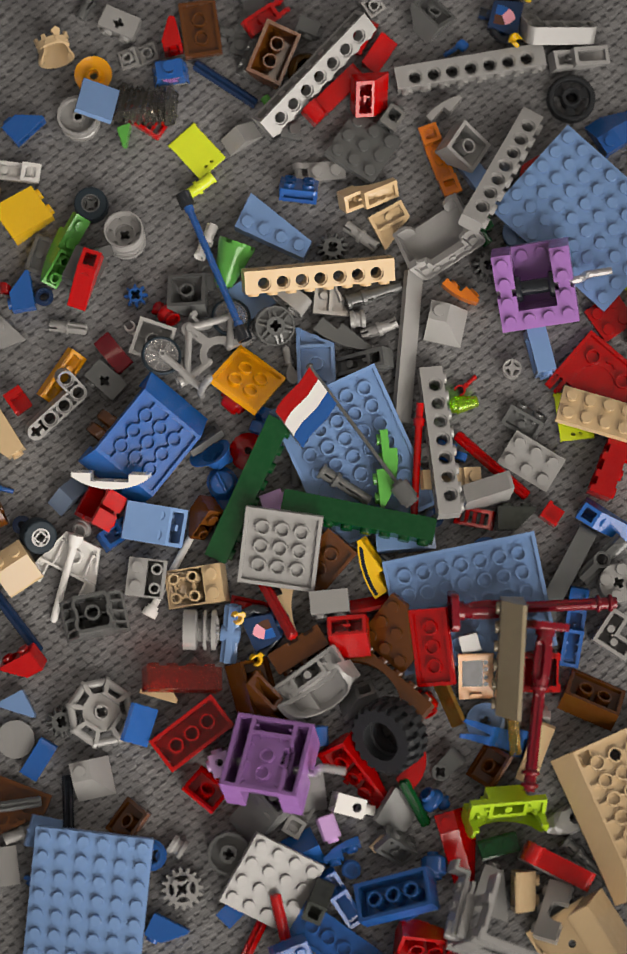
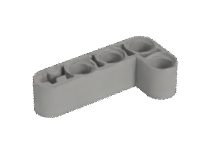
M523 13L518 33L524 42L531 45H592L595 41L597 24L592 21L540 20L535 14Z
M66 368L58 369L54 375L56 382L63 390L25 425V433L32 440H40L87 396V390L84 385ZM64 373H68V380L66 382H61V375ZM76 387H81V393L78 396H73V390ZM67 400V406L60 409L58 406L60 401ZM52 413L53 419L46 422L44 420L45 415ZM39 421H41L45 426L42 427ZM33 427L37 428L38 432L36 434L31 430Z

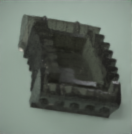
M122 82L116 88L120 92L112 118L113 121L120 123L124 119L126 124L130 120L132 125L135 122L140 125L143 121L145 126L149 122L152 126L156 122L160 126L162 121L165 126L175 124L179 93L172 86L167 85L164 90L161 87L158 90L156 87L151 90L149 87L145 91L144 87L140 90L138 86L134 89L133 85H131L129 88L126 82Z

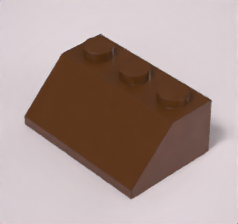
M267 19L245 71L258 82L277 90L282 83L302 34Z
M267 657L262 658L263 661L260 666L253 665L257 662V658H254L253 660H246L225 667L237 714L240 712L261 716L253 704L245 684L258 671L272 687H275Z
M572 668L557 708L611 731L619 717L626 691Z

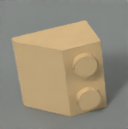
M19 539L0 551V583L11 598L44 577L29 550L26 549Z

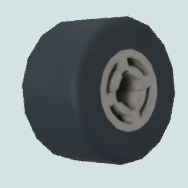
M33 517L23 523L19 537L26 549L35 554H43L53 548L57 540V533L50 522L41 517Z

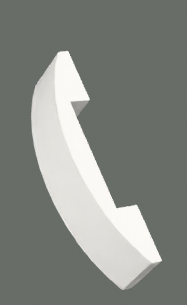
M0 160V180L17 183H39L42 164Z
M75 469L71 472V477L96 488L124 489L148 480L151 477V472H131L129 479L94 478V470Z

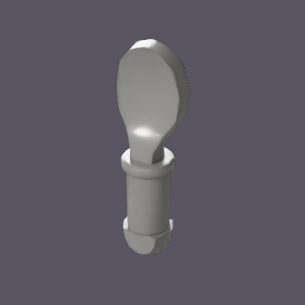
M284 345L281 352L284 356L285 366H287L285 376L288 383L294 385L297 383V371L292 366L294 362L292 361L290 348Z

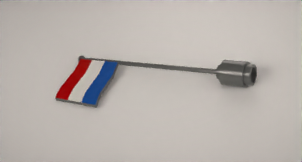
M307 364L306 368L308 370L300 382L282 399L275 411L300 447L304 448L309 437L326 421L337 405L394 481L391 492L400 504L406 508L418 501V497L407 479L402 481L401 478L399 480L395 478L314 370L313 364Z

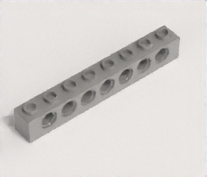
M355 10L252 117L265 134L273 138L279 135L283 127L295 118L296 114L308 104V101L321 91L322 86L327 81H330L334 74L346 65L347 60L359 51L362 44L373 36L377 29L365 13Z
M530 44L394 67L393 74L397 94L410 95L413 91L428 92L431 91V88L435 87L446 89L453 84L465 86L471 81L483 83L489 78L501 80L506 78L507 75L519 77L524 75L525 72L537 74L546 68L547 63L543 45ZM524 57L528 58L530 63L523 64L521 59ZM510 61L512 66L505 67L502 62ZM491 64L493 69L486 70L484 65ZM472 67L475 72L467 73L465 68ZM448 70H454L456 72V75L450 77L447 75L446 72ZM435 73L438 78L431 80L428 75ZM412 76H416L419 78V81L417 83H413L409 80V78Z
M523 107L462 212L457 224L476 234H479L481 228L486 229L490 221L488 218L489 214L494 215L498 207L496 202L502 201L506 193L503 191L504 188L510 187L514 179L511 177L512 174L516 175L521 167L518 163L520 161L524 162L528 155L526 149L532 148L536 140L534 135L538 136L543 128V125H541L543 116Z
M442 366L419 367L417 379L420 401L424 403V431L436 519L459 518L462 511H464V501L460 500L459 493L462 492L461 481L457 480L459 465L455 463L454 458L457 455L456 445L452 443L454 428L450 426L449 421L452 418L451 408L447 407L449 392L445 390L444 385L447 382L446 372H443ZM429 385L437 386L438 390H431ZM432 403H438L441 408H434ZM440 421L442 422L443 426L438 427L434 424V422ZM442 439L446 444L439 445L436 440ZM439 458H446L448 460V463H441L439 461ZM448 476L451 481L445 482L441 477ZM450 494L453 497V500H446L444 498V495Z

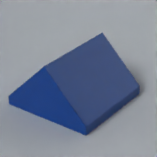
M131 702L120 740L147 747L158 710Z
M311 827L304 829L298 840L290 836L280 841V843L321 864L325 863L323 859L325 856Z

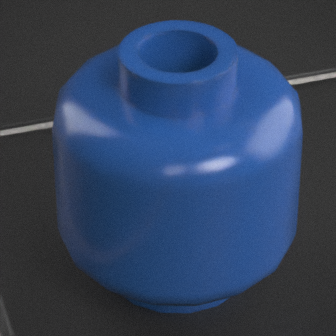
M437 851L427 852V855L421 858V867H429L434 871L435 880H442V877L447 873L446 858L439 855Z

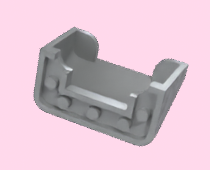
M456 193L444 199L442 203L444 210L417 228L413 229L410 226H402L392 234L409 270L422 280H429L485 243L481 230L479 234H476L457 224L466 206Z

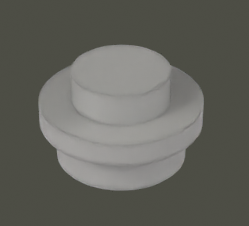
M79 519L73 524L72 531L86 538L91 533V526L87 521Z

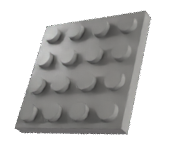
M246 505L237 582L307 592L315 591L324 515Z
M256 831L218 900L277 930L270 896L274 893L281 894L290 930L310 895L317 877H320L325 866Z

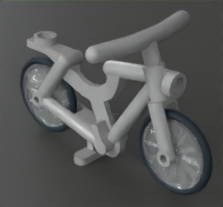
M232 298L240 319L243 323H247L249 327L251 316L247 306L241 301ZM223 299L213 307L210 319L199 322L197 319L198 313L194 310L189 314L188 322L182 325L181 333L185 336L183 366L180 365L182 355L179 346L175 341L164 336H157L148 340L142 348L141 358L144 366L150 372L157 375H167L174 372L178 375L175 381L180 388L187 384L192 385L197 389L198 398L204 399L206 388L212 382L213 376L207 375L202 382H199L196 377L213 363L211 358H207L208 350L212 346L219 344L224 345L227 351H231L240 345L246 347L253 341L250 339L239 344L237 339H234V321L227 308L226 301ZM215 328L225 336L207 338L200 331ZM192 339H194L202 347L199 352L200 365L191 371Z

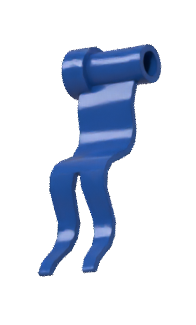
M464 718V723L490 735L483 736L466 733L460 734L459 738L512 751V756L523 757L529 731L517 728L516 732Z

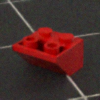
M388 72L351 74L350 110L355 118L374 117L387 109Z
M366 614L327 617L329 645H335L344 659L371 656L369 618Z

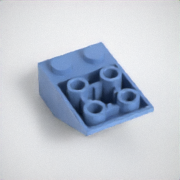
M127 500L120 538L182 548L188 510Z

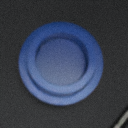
M350 859L343 863L342 874L347 879H355L360 875L361 866L356 860Z

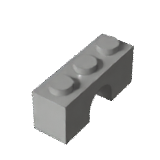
M549 879L548 884L545 883L542 891L544 899L543 902H539L536 912L539 915L537 921L534 920L531 926L534 939L553 945L558 944L562 924L551 919L550 913L557 906L569 907L574 891L572 885Z

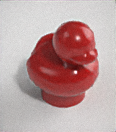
M163 302L154 303L152 314L157 315L161 323L169 326H175L179 323V313L167 309V304Z

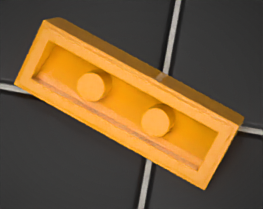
M68 347L36 394L47 402L52 401L63 390L54 378L55 372L60 368H66L76 376L87 359L74 349ZM64 373L61 375V382H66L68 380V373Z

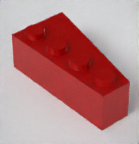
M607 438L585 494L605 502L614 498L617 488H615L618 481L620 482L624 473L622 468L624 463L627 464L626 442Z

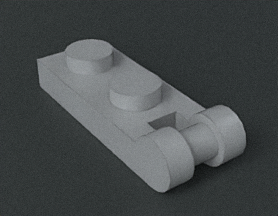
M333 161L292 164V170L296 178L312 177L319 182L346 180L345 169ZM302 170H307L308 176H302Z

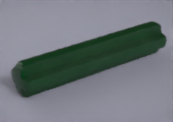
M407 778L400 780L399 787L419 824L422 827L429 826L430 818Z

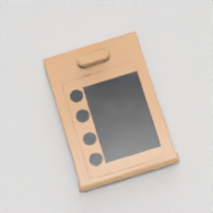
M494 653L457 654L458 699H491L493 697Z

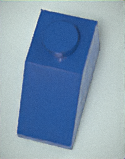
M14 115L13 117H8L3 122L1 128L19 148L46 124V120L42 115Z
M25 270L9 292L10 298H7L9 310L12 309L14 314L37 310L31 273L29 270Z
M155 912L144 935L147 936L146 940L157 944L158 942L164 943L187 935L190 929Z

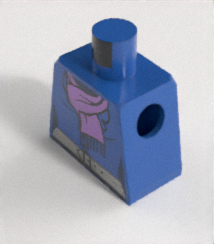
M182 58L154 62L152 68L154 88L190 84L188 66Z

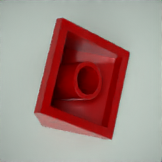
M203 766L196 771L181 789L210 814H213L225 799L219 785L220 780L218 778L214 779L213 774Z

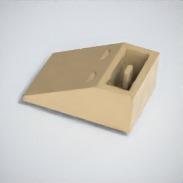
M224 563L167 571L165 583L169 610L230 602L226 565Z

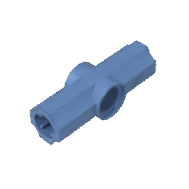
M225 604L224 620L220 631L221 651L219 662L235 664L237 661L238 643H240L242 627L233 623L234 620L238 619V616L232 617L231 613L233 611L240 613L242 605Z

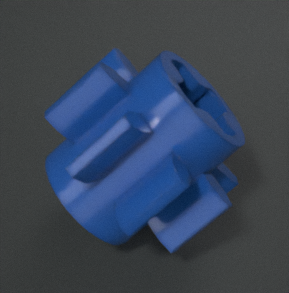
M134 284V288H126L129 293L124 298L130 299L128 306L135 304L138 309L139 304L146 305L144 298H147L148 294L142 293L145 289L144 286L139 289ZM135 293L137 295L139 293L140 298L133 300L132 294Z

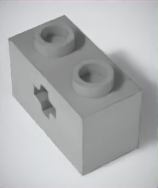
M106 4L97 25L99 30H101L100 33L108 37L113 35L118 37L117 40L124 44H128V42L133 44L142 26L141 18Z

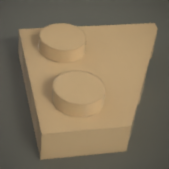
M399 200L367 218L384 250L388 249L394 240L392 234L406 223L410 215L402 200Z

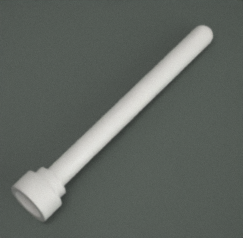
M70 532L68 534L69 549L50 617L52 623H56L60 613L59 603L64 598L76 549L83 542L84 536Z
M189 536L186 537L182 548H180L168 571L179 568L194 539H190ZM153 599L151 604L148 603L141 613L155 620L159 609L157 607L162 599Z

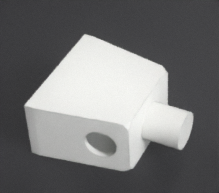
M332 790L328 810L363 819L364 815L373 818L376 806L367 804V800ZM357 804L356 809L353 810V805Z

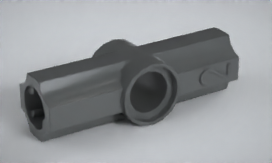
M616 533L576 575L586 585H589L627 547V542ZM605 554L608 557L607 563L599 564L597 556Z

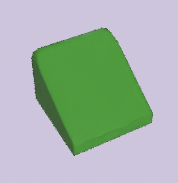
M130 123L117 127V132L124 149L128 147L132 128Z

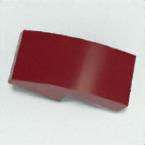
M108 331L94 343L98 351L119 375L134 363Z

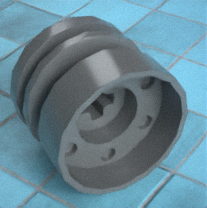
M270 306L263 308L256 314L253 319L252 328L258 341L269 346H279L288 342L293 336L295 321L287 309L280 306ZM274 320L276 324H279V328H276V331L270 328V324H273Z

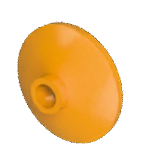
M90 56L82 59L77 64L74 77L79 88L83 78L109 86L112 80V70L103 58ZM92 74H97V78L94 80L91 79L90 76Z

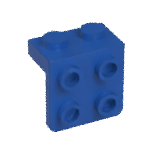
M293 175L281 176L279 201L316 204L319 181L312 177L300 179Z

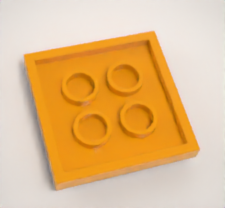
M240 345L212 375L213 380L210 384L255 416L285 382L286 377Z

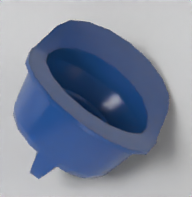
M223 439L213 443L202 453L194 457L191 454V465L194 467L208 466L214 470L224 468L227 464L233 462V457L229 451L230 443L228 440Z
M227 467L220 470L213 469L207 477V486L211 496L216 499L222 510H225L238 482L235 473Z

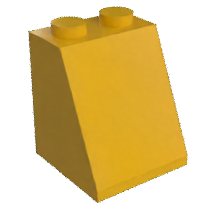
M32 186L0 202V222L18 246L55 220L53 217L54 210L49 204L45 205L43 203V195L38 189L34 190Z

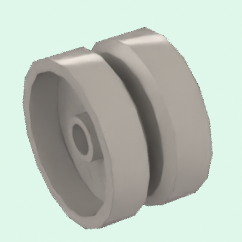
M78 95L66 98L60 104L57 111V120L61 131L68 139L74 142H85L92 139L98 133L101 121L74 112Z

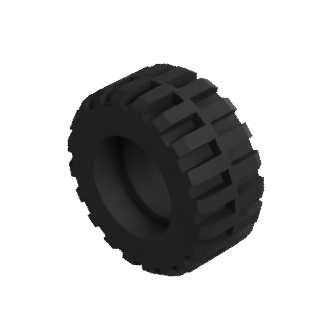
M383 696L366 705L355 715L351 731L354 733L352 734V741L356 744L354 747L356 751H359L360 758L365 760L369 767H374L375 771L384 772V774L389 775L399 774L408 769L423 757L427 749L428 734L425 732L427 727L422 722L421 714L418 715L417 709L414 706L408 705L409 702L404 699L400 700L399 697ZM382 724L393 732L398 746L387 739L383 732Z

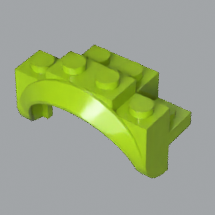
M521 785L486 787L484 795L480 796L479 800H470L469 803H463L461 818L469 838H475L476 834L480 833L479 827L494 822L521 823L539 832H545L549 828L545 815L548 799L546 794L526 795Z

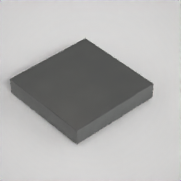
M391 786L372 819L384 827L387 824L394 828L397 827L405 834L415 814L402 791Z

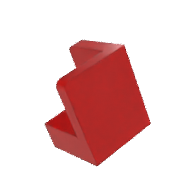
M19 385L3 395L17 416L33 406Z
M550 500L538 518L554 528L565 511L554 505L553 501Z

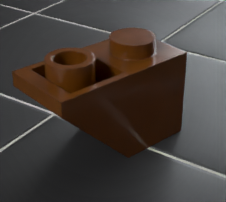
M199 495L191 506L188 531L190 539L205 540L222 516L223 510L214 497Z

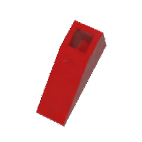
M83 247L67 306L86 311L104 259L101 252Z

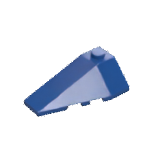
M627 111L600 117L584 127L605 158L627 145Z

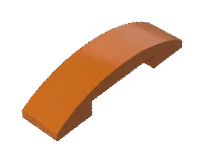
M436 121L419 127L418 131L423 147L444 198L461 192V185L452 166L447 165L435 153V150L442 141Z

